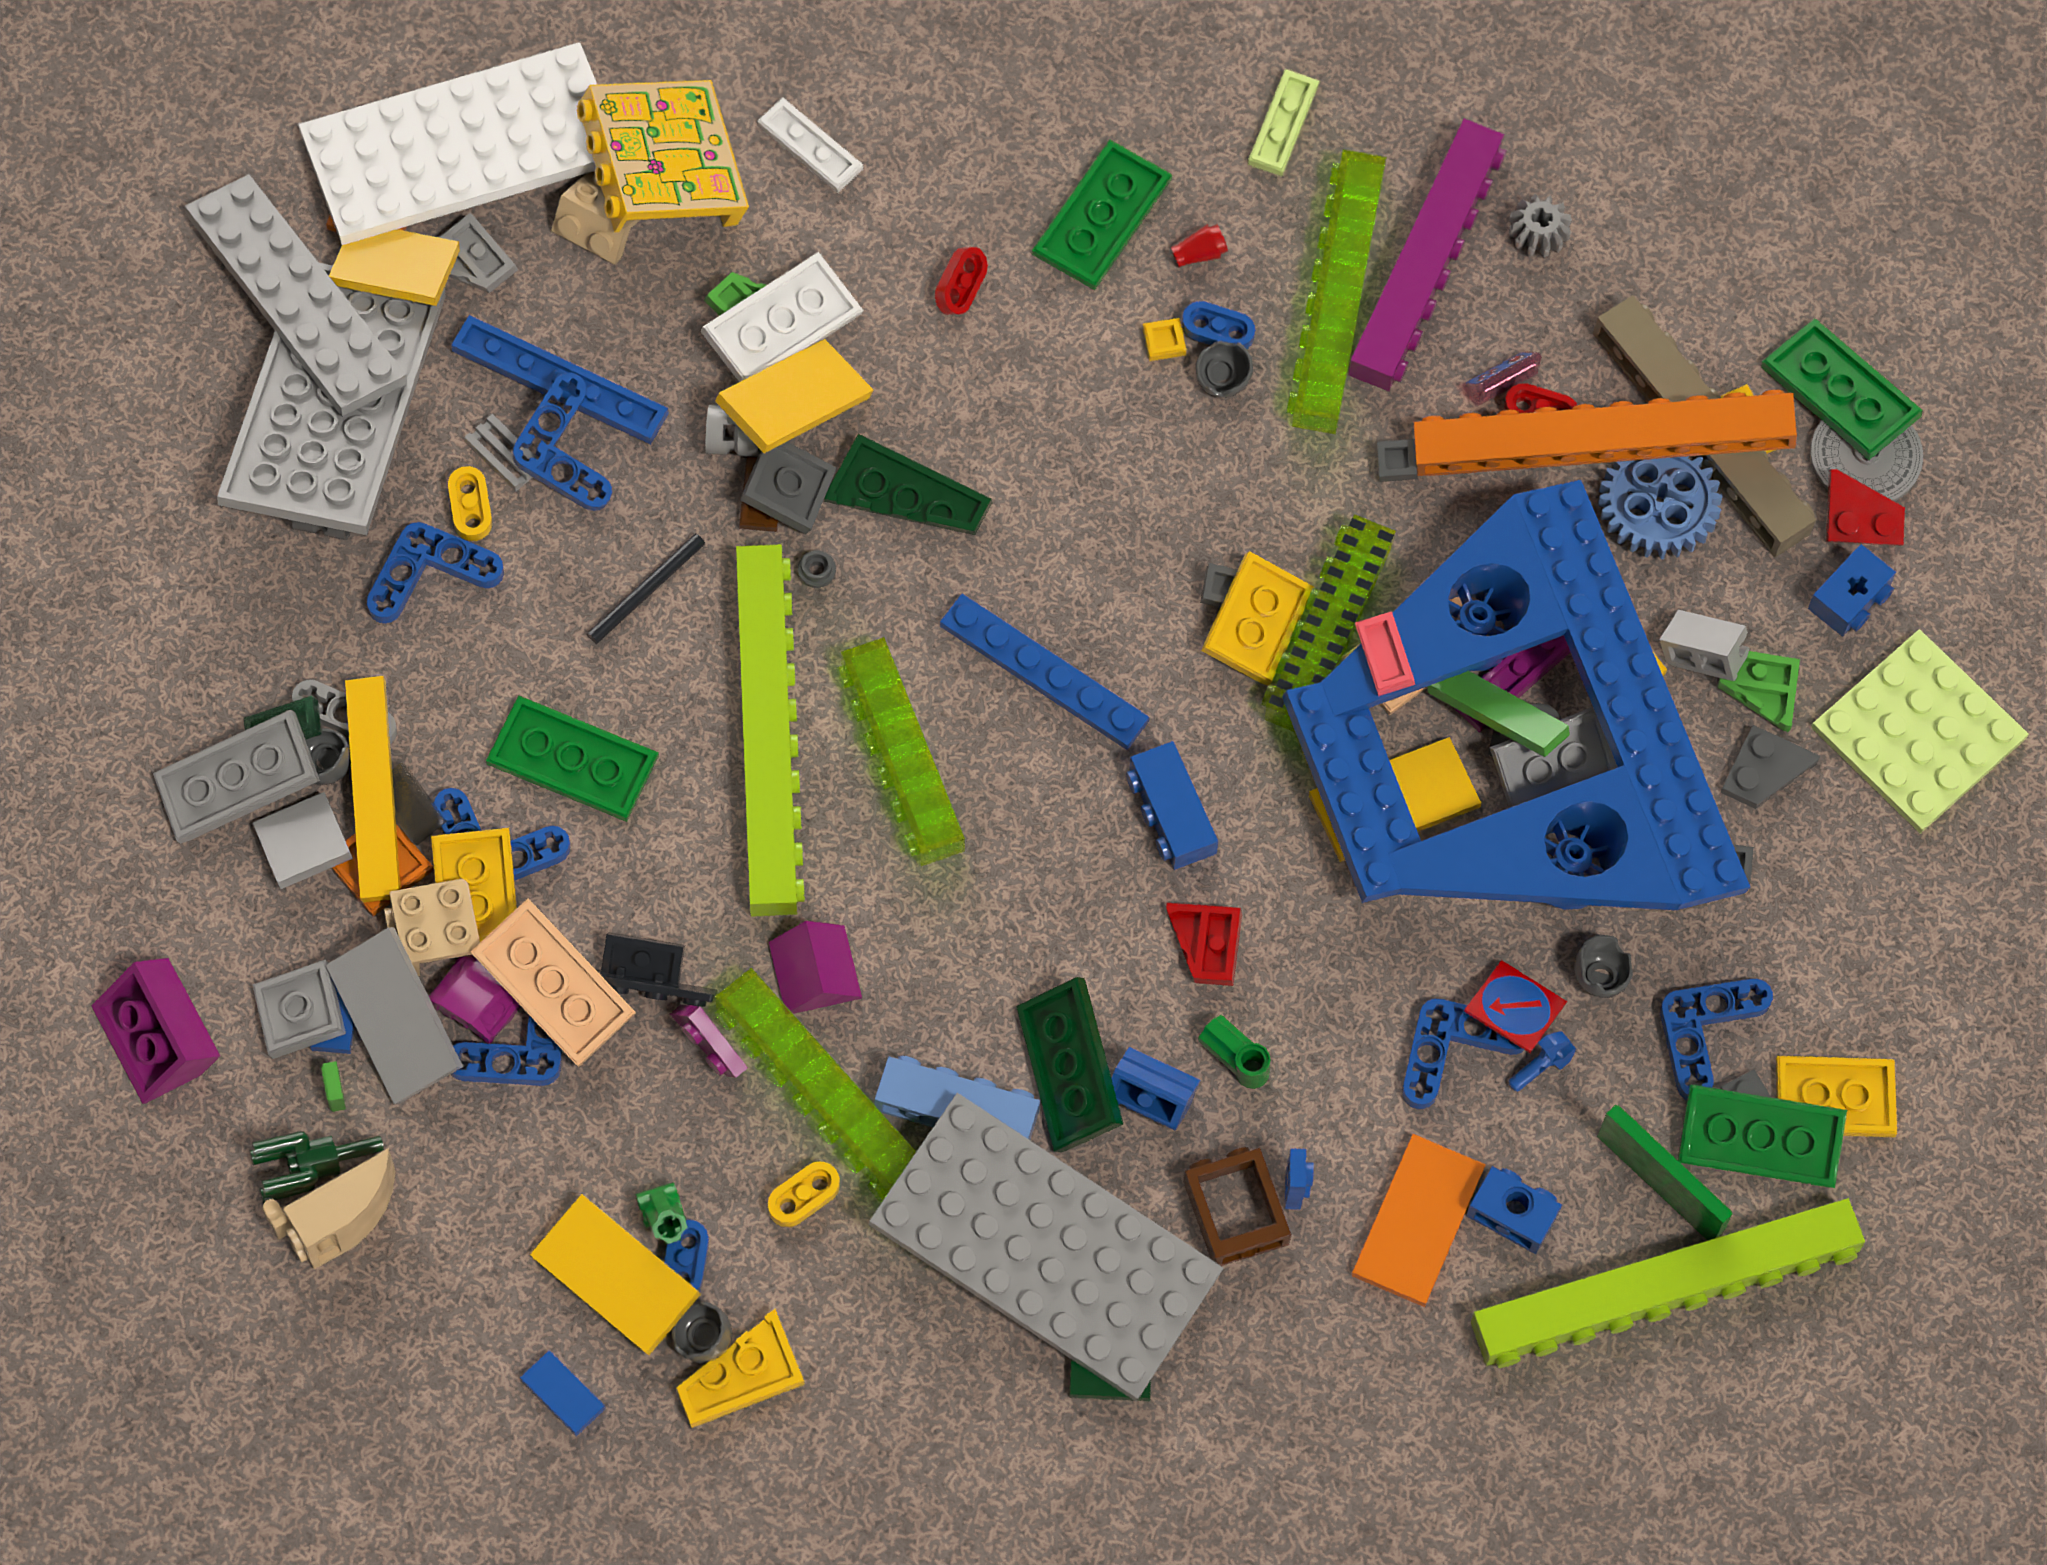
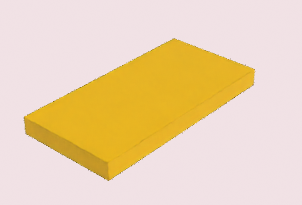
M823 339L719 392L715 402L763 453H766L864 402L871 397L873 389L826 339Z
M1450 737L1390 760L1417 832L1480 808L1481 801ZM1318 788L1309 791V798L1339 862H1342L1345 858Z
M583 1194L579 1196L530 1254V1256L647 1355L653 1352L701 1295L692 1285Z

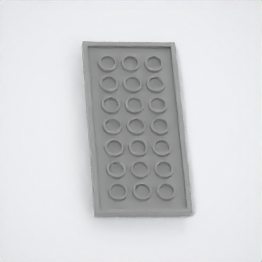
M319 263L329 275L333 265ZM338 287L407 376L406 385L343 417L275 331L217 495L218 505L367 535L446 297L445 288L437 306Z
M956 1093L868 1224L1136 1402L1224 1269L959 1093Z

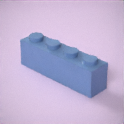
M888 1056L875 1096V1111L933 1128L956 1093H959L1027 1139H1031L1040 1108V1100L1034 1099L1033 1094L1021 1089H1012L1011 1092L996 1088L995 1083L983 1078H974L972 1081L958 1077L959 1074L956 1071L945 1067H937L936 1070L921 1066L918 1060L908 1056H899L898 1059Z

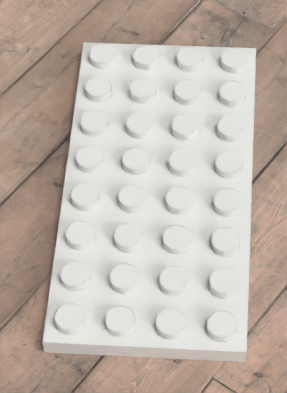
M580 42L298 124L301 137L341 244L352 243L595 171L596 167L593 156L588 153L586 148L584 125L577 116V104L588 86L597 85Z

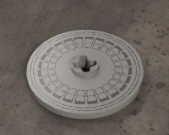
M1821 421L1811 441L1810 460L1817 479L1827 491L1829 470L1838 469L1887 498L1897 501L1912 489L1920 475L1923 465V448L1915 428L1911 425L1869 461L1864 460L1861 453L1825 422Z

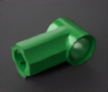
M1223 1015L1214 1017L1199 1035L1198 1042L1231 1070L1238 1082L1244 1087L1255 1089L1266 1084L1270 1075L1271 1062L1268 1050L1261 1044L1253 1043ZM1247 1061H1257L1263 1067L1258 1071L1252 1072L1246 1070L1243 1064Z
M674 1182L635 1194L639 1210L643 1214L644 1225L646 1228H651L654 1237L664 1240L667 1244L681 1240L683 1231L688 1227Z

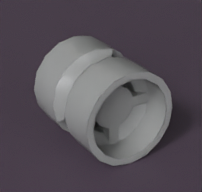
M709 405L706 421V454L727 455L730 450H735L738 456L758 457L760 449L720 406ZM726 425H735L734 438L725 437Z

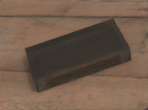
M401 762L392 769L395 818L410 841L418 846L447 821L408 766Z

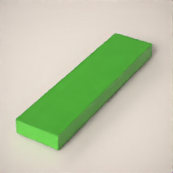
M1470 671L1427 686L1429 694L1543 757H1546L1570 735L1569 725Z

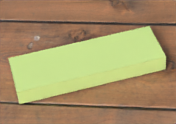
M1287 69L1284 70L1249 157L1248 165L1283 176L1318 89L1319 80Z

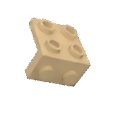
M595 171L589 172L561 195L551 231L615 265L623 255L630 229L640 220H627L621 231L614 233L611 219L607 218L605 214V198L602 188L596 182Z
M457 879L390 891L391 908L384 909L387 928H395L418 976H420L419 964L471 955V951L480 944L469 885L466 880Z

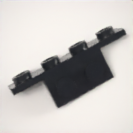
M610 932L606 934L601 970L596 971L618 994H629V989L645 991L644 997L649 999L667 1000L668 995L682 997L683 1003L686 1005L705 1007L706 1002H713L717 997V989L680 983L685 945Z

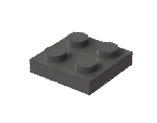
M785 442L766 453L760 450L740 500L807 534L812 530L836 467L789 442Z

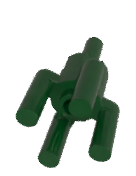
M303 1131L253 1142L250 1157L253 1166L286 1158L289 1175L262 1181V1188H259L262 1203L264 1204L270 1199L280 1200L314 1189L318 1179L340 1174L339 1162L382 1152L384 1147L381 1136L335 1146L332 1136L309 1141L308 1135Z

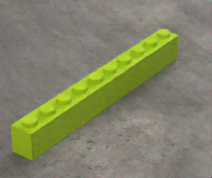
M782 544L736 546L751 917L797 915V902H805L804 879H796L795 866H803L802 842L794 843V830L802 829L801 806H793L792 794L800 793L799 770H791V758L799 756L798 734L790 735L789 722H797L796 699H788V686H795V663H787L786 651H794L793 628H785V616H793L792 593H784L783 581H791L790 558H782Z
M1847 1198L1475 1311L1471 1319V1325L1486 1366L1497 1363L1498 1368H1505L1520 1362V1356L1535 1352L1537 1357L1551 1354L1559 1349L1558 1344L1572 1340L1574 1345L1587 1343L1596 1338L1595 1333L1610 1329L1612 1334L1620 1333L1634 1326L1633 1321L1647 1317L1649 1322H1656L1670 1316V1310L1685 1306L1687 1311L1695 1310L1709 1303L1708 1298L1722 1294L1723 1299H1731L1745 1293V1287L1759 1283L1761 1288H1766L1783 1281V1275L1797 1272L1799 1277L1806 1276L1818 1271L1821 1268L1819 1264L1834 1260L1835 1265L1851 1262L1858 1257L1857 1253L1860 1252L1865 1244V1239L1850 1200Z

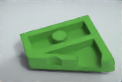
M1749 651L1746 660L1737 673L1736 680L1731 681L1719 678L1718 688L1781 730L1790 732L1800 659Z

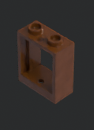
M1248 1147L1238 1148L1229 1152L1226 1155L1227 1158L1212 1162L1211 1159L1199 1160L1191 1164L1189 1170H1186L1184 1173L1183 1183L1210 1259L1220 1266L1288 1246L1290 1243L1291 1232L1260 1148L1249 1150ZM1253 1167L1273 1224L1220 1241L1200 1183Z

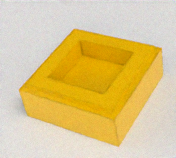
M1180 318L1143 323V333L1149 361L1186 356L1187 350Z

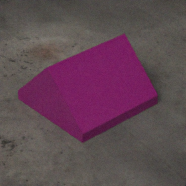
M804 921L768 942L785 1015L862 999L845 925Z

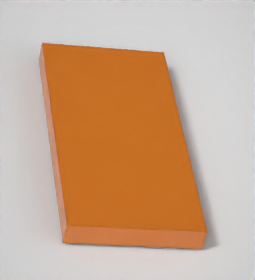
M1412 1134L1351 1276L1425 1307L1486 1164Z

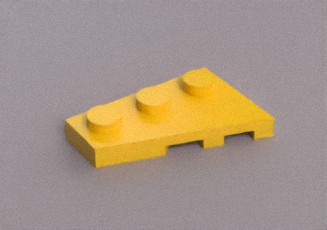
M774 1308L768 1313L764 1320L749 1332L746 1331L737 1338L735 1343L719 1358L706 1363L677 1387V1393L691 1428L804 1385L803 1376L776 1309Z

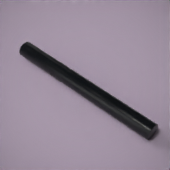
M696 533L692 535L586 633L587 636L597 645L705 545L704 540Z

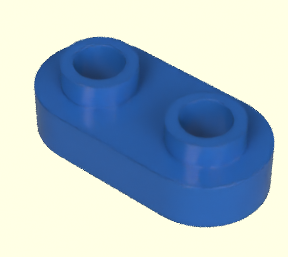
M1205 301L1193 302L1183 312V331L1189 338L1208 345L1217 341L1239 342L1246 350L1254 341V322L1243 313ZM1203 320L1207 323V326L1199 328L1194 325V322ZM1232 331H1238L1243 336L1239 339H1233L1229 334Z
M686 1220L688 1228L683 1231L681 1240L667 1244L664 1263L678 1275L688 1276L690 1278L689 1284L700 1292L709 1248V1237L706 1228L701 1223L695 1220ZM692 1237L697 1243L693 1248L686 1249L681 1244L683 1239Z

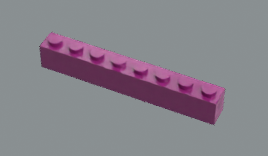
M1463 118L1350 360L1349 376L1388 392L1394 381L1401 383L1409 365V362L1404 360L1408 350L1416 351L1423 335V331L1418 330L1422 320L1430 321L1437 301L1432 298L1437 289L1441 291L1445 289L1451 274V270L1446 269L1450 259L1457 261L1464 247L1465 240L1461 239L1464 229L1471 231L1479 214V210L1475 209L1478 199L1485 201L1489 194L1493 180L1488 177L1492 169L1499 171L1507 153V150L1502 148L1505 134Z

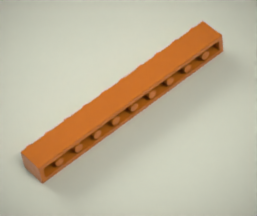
M1768 390L1756 396H1746L1744 393L1736 392L1717 399H1708L1706 396L1697 395L1687 398L1686 401L1670 402L1669 399L1658 398L1650 400L1648 404L1633 405L1628 401L1612 403L1610 407L1595 408V406L1590 404H1581L1574 406L1572 410L1557 411L1553 407H1543L1536 409L1534 413L1521 414L1516 410H1504L1498 412L1495 416L1466 413L1456 419L1428 416L1421 421L1414 422L1418 476L1796 448L1797 440L1793 393H1784L1782 390Z

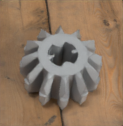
M1536 193L1531 197L1530 203L1521 199L1517 210H1513L1510 214V238H1517L1515 242L1516 249L1528 246L1529 258L1535 254L1536 249L1540 250L1544 258L1549 256L1550 249L1559 253L1562 250L1563 242H1567L1570 238L1571 215L1564 214V202L1557 205L1552 204L1551 194L1545 201H1540Z

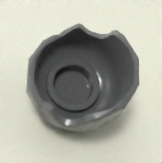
M1217 341L1204 349L1196 362L1197 382L1206 393L1215 397L1229 398L1237 395L1246 389L1253 375L1252 357L1239 342ZM1229 378H1230V380H1228L1227 382H1224V383H1220V382H1219V381L1226 380V379H1229Z
M328 728L312 730L304 736L320 781L314 784L319 786L334 784L343 778L351 765L350 745L345 736L339 731ZM317 759L324 769L318 767Z
M1597 934L1585 940L1575 957L1574 973L1576 979L1591 995L1598 996L1599 998H1612L1624 992L1633 977L1631 955L1620 949L1616 937ZM1603 969L1608 971L1610 975L1600 973L1595 970Z
M709 1302L692 1305L672 1328L674 1348L685 1359L696 1363H705L719 1358L727 1351L732 1340V1326L728 1316L723 1310Z

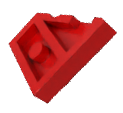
M1830 469L1826 542L1903 546L1905 507L1838 469Z
M1167 903L1168 915L1194 982L1197 984L1234 986L1242 921L1241 908Z

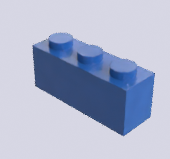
M1174 741L1131 756L1130 771L1126 772L1127 782L1132 793L1139 792L1144 802V805L1141 806L1142 816L1148 827L1154 826L1159 838L1156 839V846L1162 860L1166 861L1169 859L1173 869L1176 870L1217 854L1219 841Z

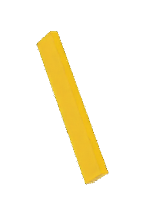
M384 676L345 680L360 899L363 903L390 900V891L401 890L386 680Z

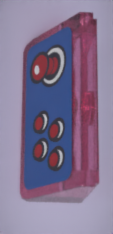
M1521 352L1462 384L1475 406H1479L1509 390L1514 385L1520 384L1538 374L1542 356L1539 352Z

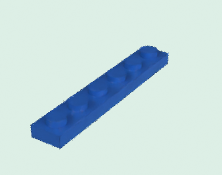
M471 315L468 316L451 345L452 352L544 395L547 394L559 375L564 373L579 375L586 384V395L578 411L650 445L669 414L667 407ZM570 383L568 387L560 386L563 393L559 402L565 404L571 395L579 396L575 393L576 385Z
M964 594L959 596L940 621L941 628L1126 750L1129 749L1149 722L1150 717Z

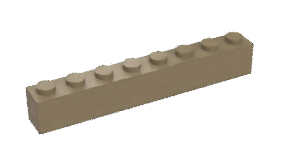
M1634 295L1597 318L1593 334L1648 402L1658 398L1669 399L1670 402L1686 401L1687 398L1697 395L1706 396L1708 399L1721 398L1714 388H1709L1700 378L1696 365L1691 360H1686L1678 351L1674 338L1668 332H1663L1656 324L1651 310L1645 304H1640ZM1765 451L1700 455L1703 458L1701 468L1712 467L1713 472L1710 479L1719 480L1718 489L1774 558L1811 534L1816 522L1811 506L1806 501L1800 500L1792 490L1788 478L1782 472L1775 470L1768 461Z

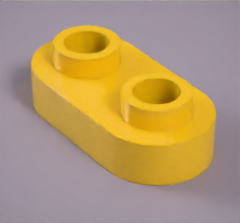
M470 466L460 467L448 479L454 527L461 538L468 541H478L485 538L492 528L486 480L480 470ZM465 485H472L475 488L473 492L468 494L463 493L461 489ZM471 519L480 521V524L474 528L466 525Z
M814 1162L772 1191L768 1199V1212L771 1219L782 1227H793L832 1201L837 1196L840 1188L837 1170L829 1163ZM817 1179H823L828 1185L824 1190L819 1191L813 1188V1182ZM785 1202H791L796 1208L792 1213H784L780 1209L781 1205Z

